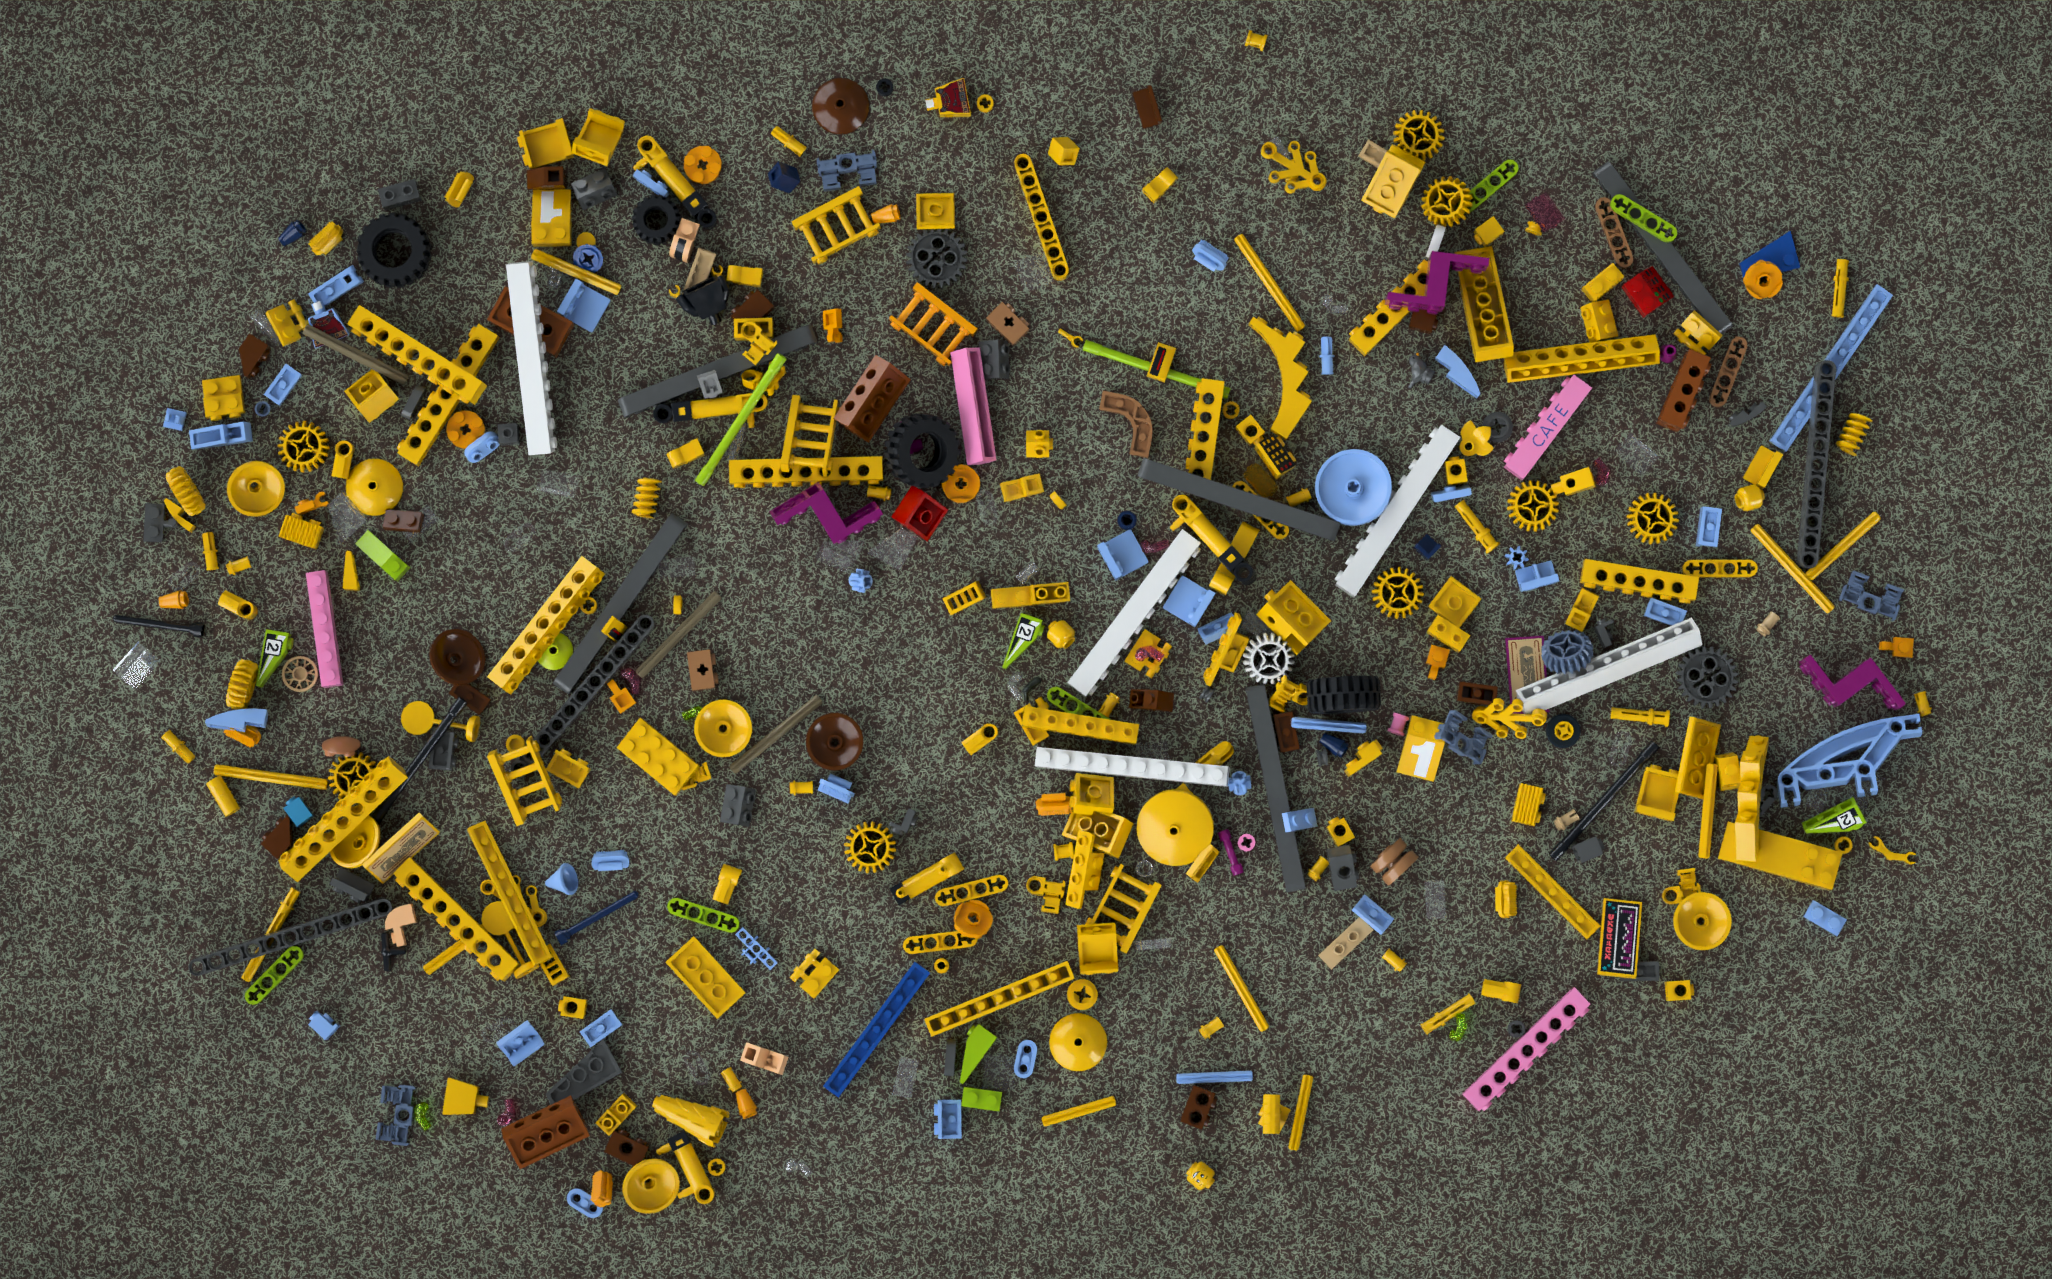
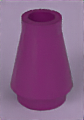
M1665 344L1660 347L1661 361L1671 363L1676 359L1677 350L1673 345ZM1667 349L1672 350V354H1668Z

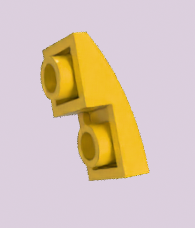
M623 1093L596 1121V1124L610 1136L636 1109L637 1105Z

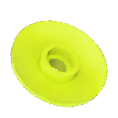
M559 633L554 642L538 660L540 665L549 670L563 668L573 654V646L569 638ZM552 647L557 649L555 654L550 653Z

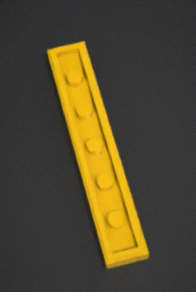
M1519 844L1505 857L1586 940L1600 927Z

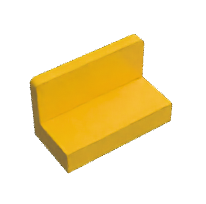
M1760 446L1743 479L1753 485H1757L1760 489H1764L1783 454Z

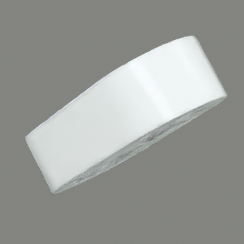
M1436 225L1426 254L1427 258H1429L1432 251L1438 252L1446 227Z

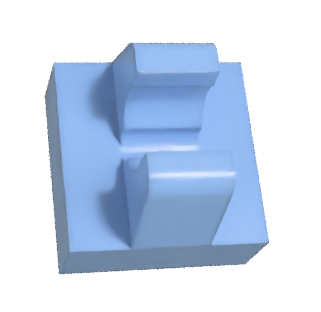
M167 408L163 427L183 431L187 413Z

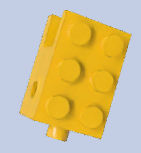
M1392 144L1384 155L1361 201L1372 206L1378 213H1385L1396 218L1426 162Z
M1291 580L1277 593L1271 589L1264 596L1268 602L1256 614L1277 636H1281L1283 642H1288L1287 646L1291 647V650L1296 655L1331 622Z

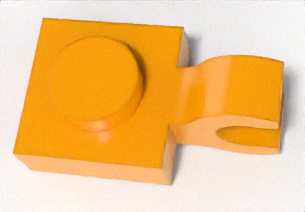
M841 309L823 311V328L828 330L827 341L829 343H840L843 340L842 334L838 330L842 328Z
M319 492L314 500L304 499L298 502L299 505L295 506L296 513L303 515L319 507L328 506L329 501L323 503L320 501V498L326 495V493Z
M1893 637V642H1879V650L1892 651V657L1913 658L1914 639Z
M1431 644L1426 664L1431 665L1428 675L1429 679L1435 680L1439 668H1445L1449 649Z
M614 679L607 683L614 694L610 699L620 714L636 704L626 687L620 690Z

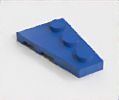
M1791 231L1739 263L1743 278L1748 268L1759 260L1774 263L1781 272L1800 268Z

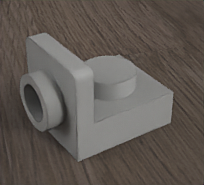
M715 370L697 375L704 398H714L723 393Z

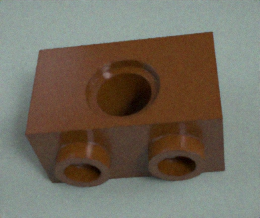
M1459 682L1456 702L1489 706L1497 698L1498 687Z
M622 1129L613 1131L604 1150L605 1153L632 1166L644 1161L650 1148L646 1145L647 1141L639 1137L634 1140L629 1137L630 1133ZM625 1142L632 1144L633 1150L631 1153L623 1151V1144Z

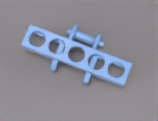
M743 927L735 934L748 947L746 950H742L743 953L741 955L745 954L751 960L750 964H755V960L759 958L771 970L778 963L767 952L770 948L768 947L765 950L756 941L759 938L758 936L753 938ZM742 931L747 935L744 939L739 935ZM748 938L752 940L749 943L746 942ZM755 945L760 947V951L757 953L753 951V946ZM751 950L756 957L753 958L747 951ZM768 959H771L774 962L772 966H769L766 963Z

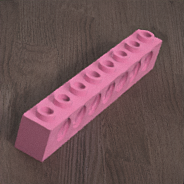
M1573 987L1468 1087L1462 1095L1477 1111L1481 1109L1485 1111L1492 1104L1491 1099L1495 1096L1497 1098L1506 1091L1504 1087L1509 1082L1513 1084L1520 1077L1518 1074L1523 1069L1527 1071L1534 1064L1532 1060L1536 1056L1540 1058L1547 1052L1548 1049L1546 1047L1551 1042L1555 1044L1562 1037L1560 1033L1564 1029L1567 1031L1575 1025L1574 1020L1578 1016L1582 1018L1589 1011L1588 1006L1590 1003ZM1567 1005H1571L1574 1008V1013L1571 1016H1567L1564 1013V1008ZM1554 1018L1560 1021V1027L1556 1030L1550 1026V1022ZM1541 1031L1546 1034V1040L1543 1043L1538 1042L1536 1039V1035ZM1525 1045L1532 1047V1054L1530 1056H1525L1522 1052ZM1512 1058L1517 1059L1519 1063L1518 1067L1514 1070L1508 1065ZM1497 1072H1502L1505 1076L1504 1081L1501 1083L1495 1081L1494 1076ZM1484 1085H1488L1491 1089L1488 1096L1481 1094V1087Z

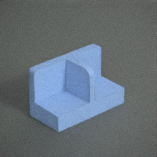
M1705 506L1700 508L1696 538L1697 547L1718 546L1722 509Z
M1552 561L1533 564L1532 566L1515 571L1521 592L1559 582L1558 574H1555Z

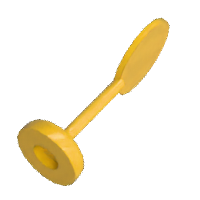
M422 701L409 703L401 714L403 728L413 735L425 734L432 728L433 724H440L442 721L435 719L433 709ZM473 715L469 718L467 725L453 722L450 727L465 729L466 739L469 742H475L479 733L480 717Z
M502 901L492 902L486 906L481 918L483 927L493 935L501 936L505 934L521 964L520 967L514 970V977L518 979L536 970L539 964L533 966L531 961L525 963L509 933L514 925Z

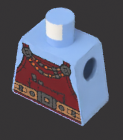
M322 300L311 304L315 315L308 318L309 325L337 339L350 335L334 307L326 310ZM313 339V344L315 348L324 345Z

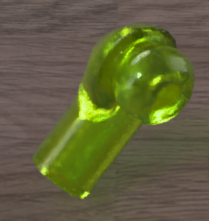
M694 706L681 712L684 720L687 721L697 717L702 707Z
M1463 1013L1455 1016L1457 1028L1456 1031L1451 1030L1449 1033L1451 1041L1456 1040L1458 1042L1462 1040L1467 1029Z
M421 1102L415 1107L414 1119L425 1132L432 1125L425 1118L429 1106L426 1102Z

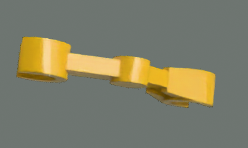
M1874 836L1878 840L1877 846H1873L1868 842L1870 848L1882 853L1887 860L1905 861L1909 865L1916 863L1909 862L1907 859L1908 855H1916L1914 852L1906 854L1893 853L1885 847L1882 840L1877 836Z

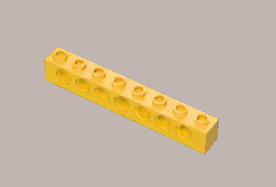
M360 305L347 323L352 328L350 330L358 337L364 335L367 337L365 341L374 347L377 344L382 347L381 351L387 355H396L398 357L396 360L405 366L407 363L412 365V370L417 374L422 375L424 373L428 375L427 380L437 385L439 382L444 385L443 390L451 395L455 392L459 395L458 399L465 404L471 402L475 405L487 387L481 380ZM373 324V329L367 332L368 325ZM388 333V339L382 341L383 335ZM404 343L403 349L397 351L398 345ZM419 353V358L413 360V355ZM435 362L434 368L428 370V365ZM450 372V377L443 380L444 374ZM465 381V387L463 389H459V384Z
M480 324L477 327L473 326L468 334L470 338L467 343L463 342L458 350L460 354L457 359L453 358L451 361L474 377H476L500 339L498 335ZM475 342H482V348L480 350H473V344ZM465 358H472L470 366H463ZM450 372L443 376V380L450 377ZM465 381L459 384V389H463L465 387ZM439 382L436 392L432 391L429 395V403L426 408L422 407L417 415L419 419L416 424L412 423L407 431L409 435L405 440L402 439L397 447L399 450L397 453L418 467L460 402L458 399L459 395L455 392L449 399H443L442 394L445 390L442 388L444 385ZM435 406H441L442 408L439 415L432 414V409ZM425 422H430L431 429L426 432L423 431L422 425ZM415 438H420L421 445L417 448L412 447V441Z
M1656 334L1518 351L1513 352L1512 357L1504 358V369L1507 382L1510 383L1660 364V349Z
M831 457L830 459H833L832 470L827 477L820 475L821 467L794 464L790 466L793 473L789 478L782 476L781 459L729 460V483L734 485V488H745V484H753L754 488L765 487L764 484H772V487H784V483H791L792 487H801L803 483H810V486L817 482L821 486L824 482H830V486H839L841 482H849V485H860V482L868 481V485H878L879 481H883V457ZM811 458V459L824 460V458ZM848 467L850 469L849 475L841 476L839 474L840 469ZM860 467H868L869 473L866 476H861L858 473ZM804 468H810L812 470V473L809 477H803L801 475V471ZM747 469L754 471V476L750 479L744 477V472ZM772 469L773 476L771 478L763 477L764 470Z
M581 556L487 677L511 695L518 688L524 677L529 674L535 663L542 657L546 649L554 642L560 631L565 628L567 622L578 611V608L589 597L596 585L601 582L605 573Z
M389 756L381 760L371 773H367L357 786L351 788L348 795L340 799L330 812H326L316 825L311 826L308 832L294 843L290 850L281 855L278 860L281 869L296 882L300 881L408 778L405 770ZM359 803L357 806L352 807L353 804Z
M409 857L393 873L397 877L395 881L402 888L406 886L410 890L408 894L416 901L419 899L424 904L422 907L429 914L433 912L437 916L435 920L443 928L447 926L451 930L449 934L456 941L460 939L464 943L462 947L469 954L474 953L478 957L476 961L484 968L488 966L492 970L490 974L497 981L500 979L506 981L514 973V970L521 965L413 858ZM413 876L419 877V883L416 886L411 884ZM427 889H432L433 896L430 899L424 897ZM441 902H445L446 910L440 913L438 905ZM458 915L460 923L453 926L451 920L454 916ZM468 929H472L474 932L471 939H466L465 932ZM485 942L487 950L481 953L478 949L479 944ZM499 955L501 962L498 966H494L492 959L494 956Z
M1065 961L932 1015L924 1020L931 1037L1075 978L1068 961Z

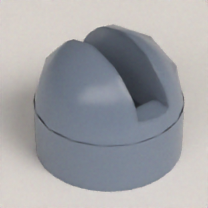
M261 401L255 405V413L258 416L264 417L269 414L270 406L267 402ZM262 404H264L266 406L263 409V413L261 414L259 413V410Z

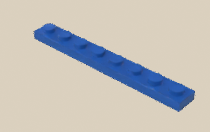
M916 962L912 964L823 1087L838 1098L929 976L930 972Z

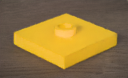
M954 193L916 194L917 229H955Z
M1450 576L1428 607L1460 628L1482 598Z

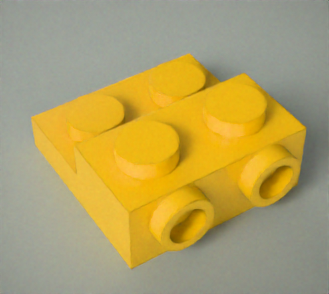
M240 375L202 380L204 410L207 419L219 421L222 420L223 416L239 418L241 414L245 413Z
M1367 740L1357 748L1358 752L1356 755L1359 761L1355 758L1346 764L1347 769L1344 772L1348 777L1382 754L1381 750L1383 748L1377 740L1371 743Z
M1076 773L1074 780L1070 781L1069 791L1073 792L1069 802V807L1073 808V813L1092 815L1093 811L1113 813L1114 777Z

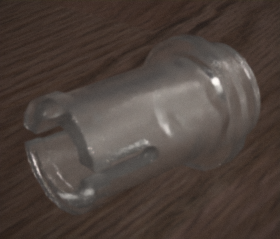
M1276 136L1269 142L1276 145L1278 153L1286 158L1291 155L1281 142V138L1279 139Z
M1032 561L1027 563V566L1015 577L1024 585L1035 573L1038 574L1040 569Z

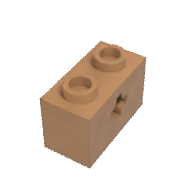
M1001 302L986 317V321L1014 347L1029 332L1027 327L1029 323L1022 316L1018 318L1014 314L1015 309L1009 303L1005 305ZM1006 319H1007L1008 321H1010L1011 319L1013 320V321H1012V324H1013L1012 327H1011L1010 325H1008L1007 327L1005 326V325H1006V322H1005Z
M710 649L687 652L692 691L716 689L715 684H719L717 672L714 673L713 665H716L715 653L711 654ZM701 665H704L705 668H708V671L705 672V675H702L701 672H698V670L701 669Z

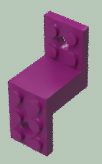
M1432 251L1428 261L1424 296L1388 292L1385 298V305H1389L1390 309L1399 310L1400 307H1406L1408 311L1419 312V309L1427 310L1429 314H1438L1445 307L1449 267L1453 271L1470 269L1471 273L1481 274L1482 271H1486L1489 265V258Z
M819 482L769 511L777 525H784L791 521L792 516L805 513L808 510L807 507L811 506L833 544L844 542L848 535L853 532L856 534L864 529L863 526L868 523L873 524L877 522L880 516L883 515L875 501H872L846 518L841 519Z
M1811 654L1799 661L1801 664L1799 668L1806 676L1809 674L1812 678L1811 684L1817 691H1822L1825 695L1823 699L1828 706L1837 707L1871 681L1873 683L1871 685L1873 690L1877 694L1881 693L1885 698L1883 702L1888 709L1897 710L1906 704L1872 658L1864 660L1834 684Z

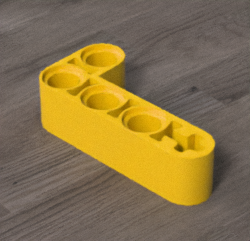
M1243 521L1231 545L1245 559L1260 530ZM1221 562L1209 584V588L1226 596L1235 579V575Z

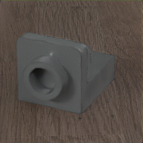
M1607 618L1596 622L1598 626L1594 627L1603 649L1612 645V635L1605 627L1613 624V619L1608 621Z

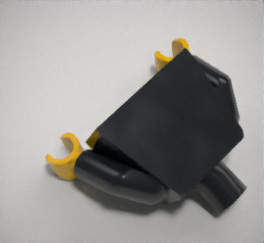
M721 265L718 266L719 273H716L712 267V277L683 290V294H680L681 291L678 285H675L678 290L676 294H673L669 289L670 296L676 298V301L685 312L702 320L709 318L711 325H716L722 321L719 312L726 309L725 303L728 301L730 289L725 276L722 275L723 267Z

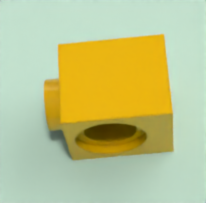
M1493 216L1474 230L1475 235L1473 237L1479 245L1483 244L1486 247L1503 235L1505 231Z
M1251 414L1235 427L1249 446L1252 444L1256 445L1264 439L1265 431ZM1253 427L1256 429L1257 434L1250 437L1247 435L1246 429Z
M1459 456L1448 458V461L1444 463L1447 486L1467 483L1465 460L1460 459ZM1458 466L1461 472L1459 475H1453L1450 468Z
M1337 816L1328 821L1330 825L1326 828L1337 847L1355 838L1345 818L1339 819ZM1341 825L1344 827L1345 833L1343 836L1335 834L1334 829L1336 826Z
M1690 980L1665 982L1666 1001L1690 1000L1691 996L1694 995V985L1690 984ZM1678 985H1682L1685 989L1682 996H1678L1675 993V988Z
M563 996V1000H559L558 1011H561V1016L585 1019L588 1000ZM570 1002L577 1004V1010L574 1013H570L567 1009Z

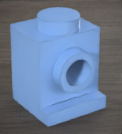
M316 1011L309 1018L311 1022L308 1025L324 1040H328L340 1027L338 1023L332 1024L334 1020L327 1013L323 1015Z

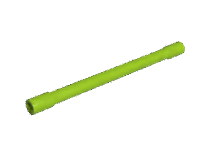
M1086 340L1083 346V351L1104 356L1145 371L1149 370L1151 364L1149 361L1104 347L1089 340ZM1169 369L1166 377L1193 387H1197V382H1201L1199 378ZM1224 386L1223 398H1228L1231 388Z
M780 353L776 354L768 366V370L709 461L703 466L695 481L705 486L715 467L765 390L787 360L786 357Z

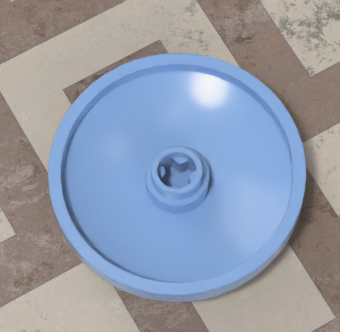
M1359 449L1344 450L1331 456L1321 466L1315 481V494L1321 509L1332 520L1349 526L1363 525L1380 516L1388 506L1392 494V481L1387 467L1377 456Z

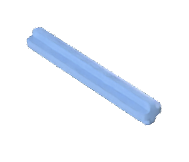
M1293 717L1291 720L1292 728L1362 734L1366 733L1367 728L1366 723L1300 717Z
M1252 1071L1180 1073L1176 1075L1178 1084L1253 1080Z

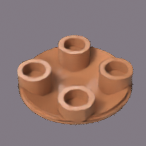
M338 736L325 740L322 743V749L326 756L344 754L346 757H351L355 755V751L361 744L356 738Z

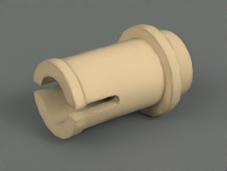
M1771 611L1765 620L1757 625L1758 628L1756 630L1763 636L1769 635L1770 630L1780 620L1779 616Z
M1572 809L1561 817L1557 816L1556 820L1553 821L1559 831H1564L1565 827L1578 821L1579 816L1575 814L1576 811Z

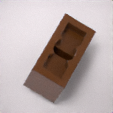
M1193 1085L1180 1122L1201 1130L1203 1126L1207 1127L1211 1117L1208 1116L1210 1108L1214 1109L1217 1098L1214 1097L1216 1093ZM1201 1093H1205L1208 1096V1102L1204 1105L1199 1104L1197 1101V1097ZM1195 1111L1201 1114V1120L1198 1123H1194L1190 1119L1191 1114Z

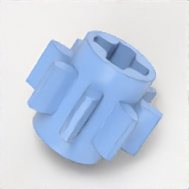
M1520 546L1516 550L1510 547L1509 551L1511 554H1505L1504 556L1509 558L1506 565H1514L1513 570L1518 565L1524 568L1522 562L1529 560L1524 555L1527 550L1522 552ZM1513 553L1521 555L1520 562L1517 560L1513 561Z
M857 568L856 573H851L849 584L852 586V590L865 593V589H869L872 586L873 579L869 575L870 571Z
M1242 771L1234 772L1232 778L1228 780L1229 791H1233L1236 795L1246 794L1247 789H1251L1250 775L1246 776V773Z

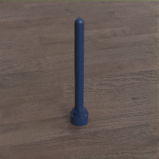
M633 891L567 930L564 928L563 930L555 931L556 938L561 946L568 942L570 936L638 898L639 893Z

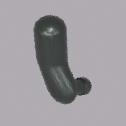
M1035 677L1023 688L1022 692L1024 693L1025 701L1029 699L1028 692L1041 683L1040 677Z

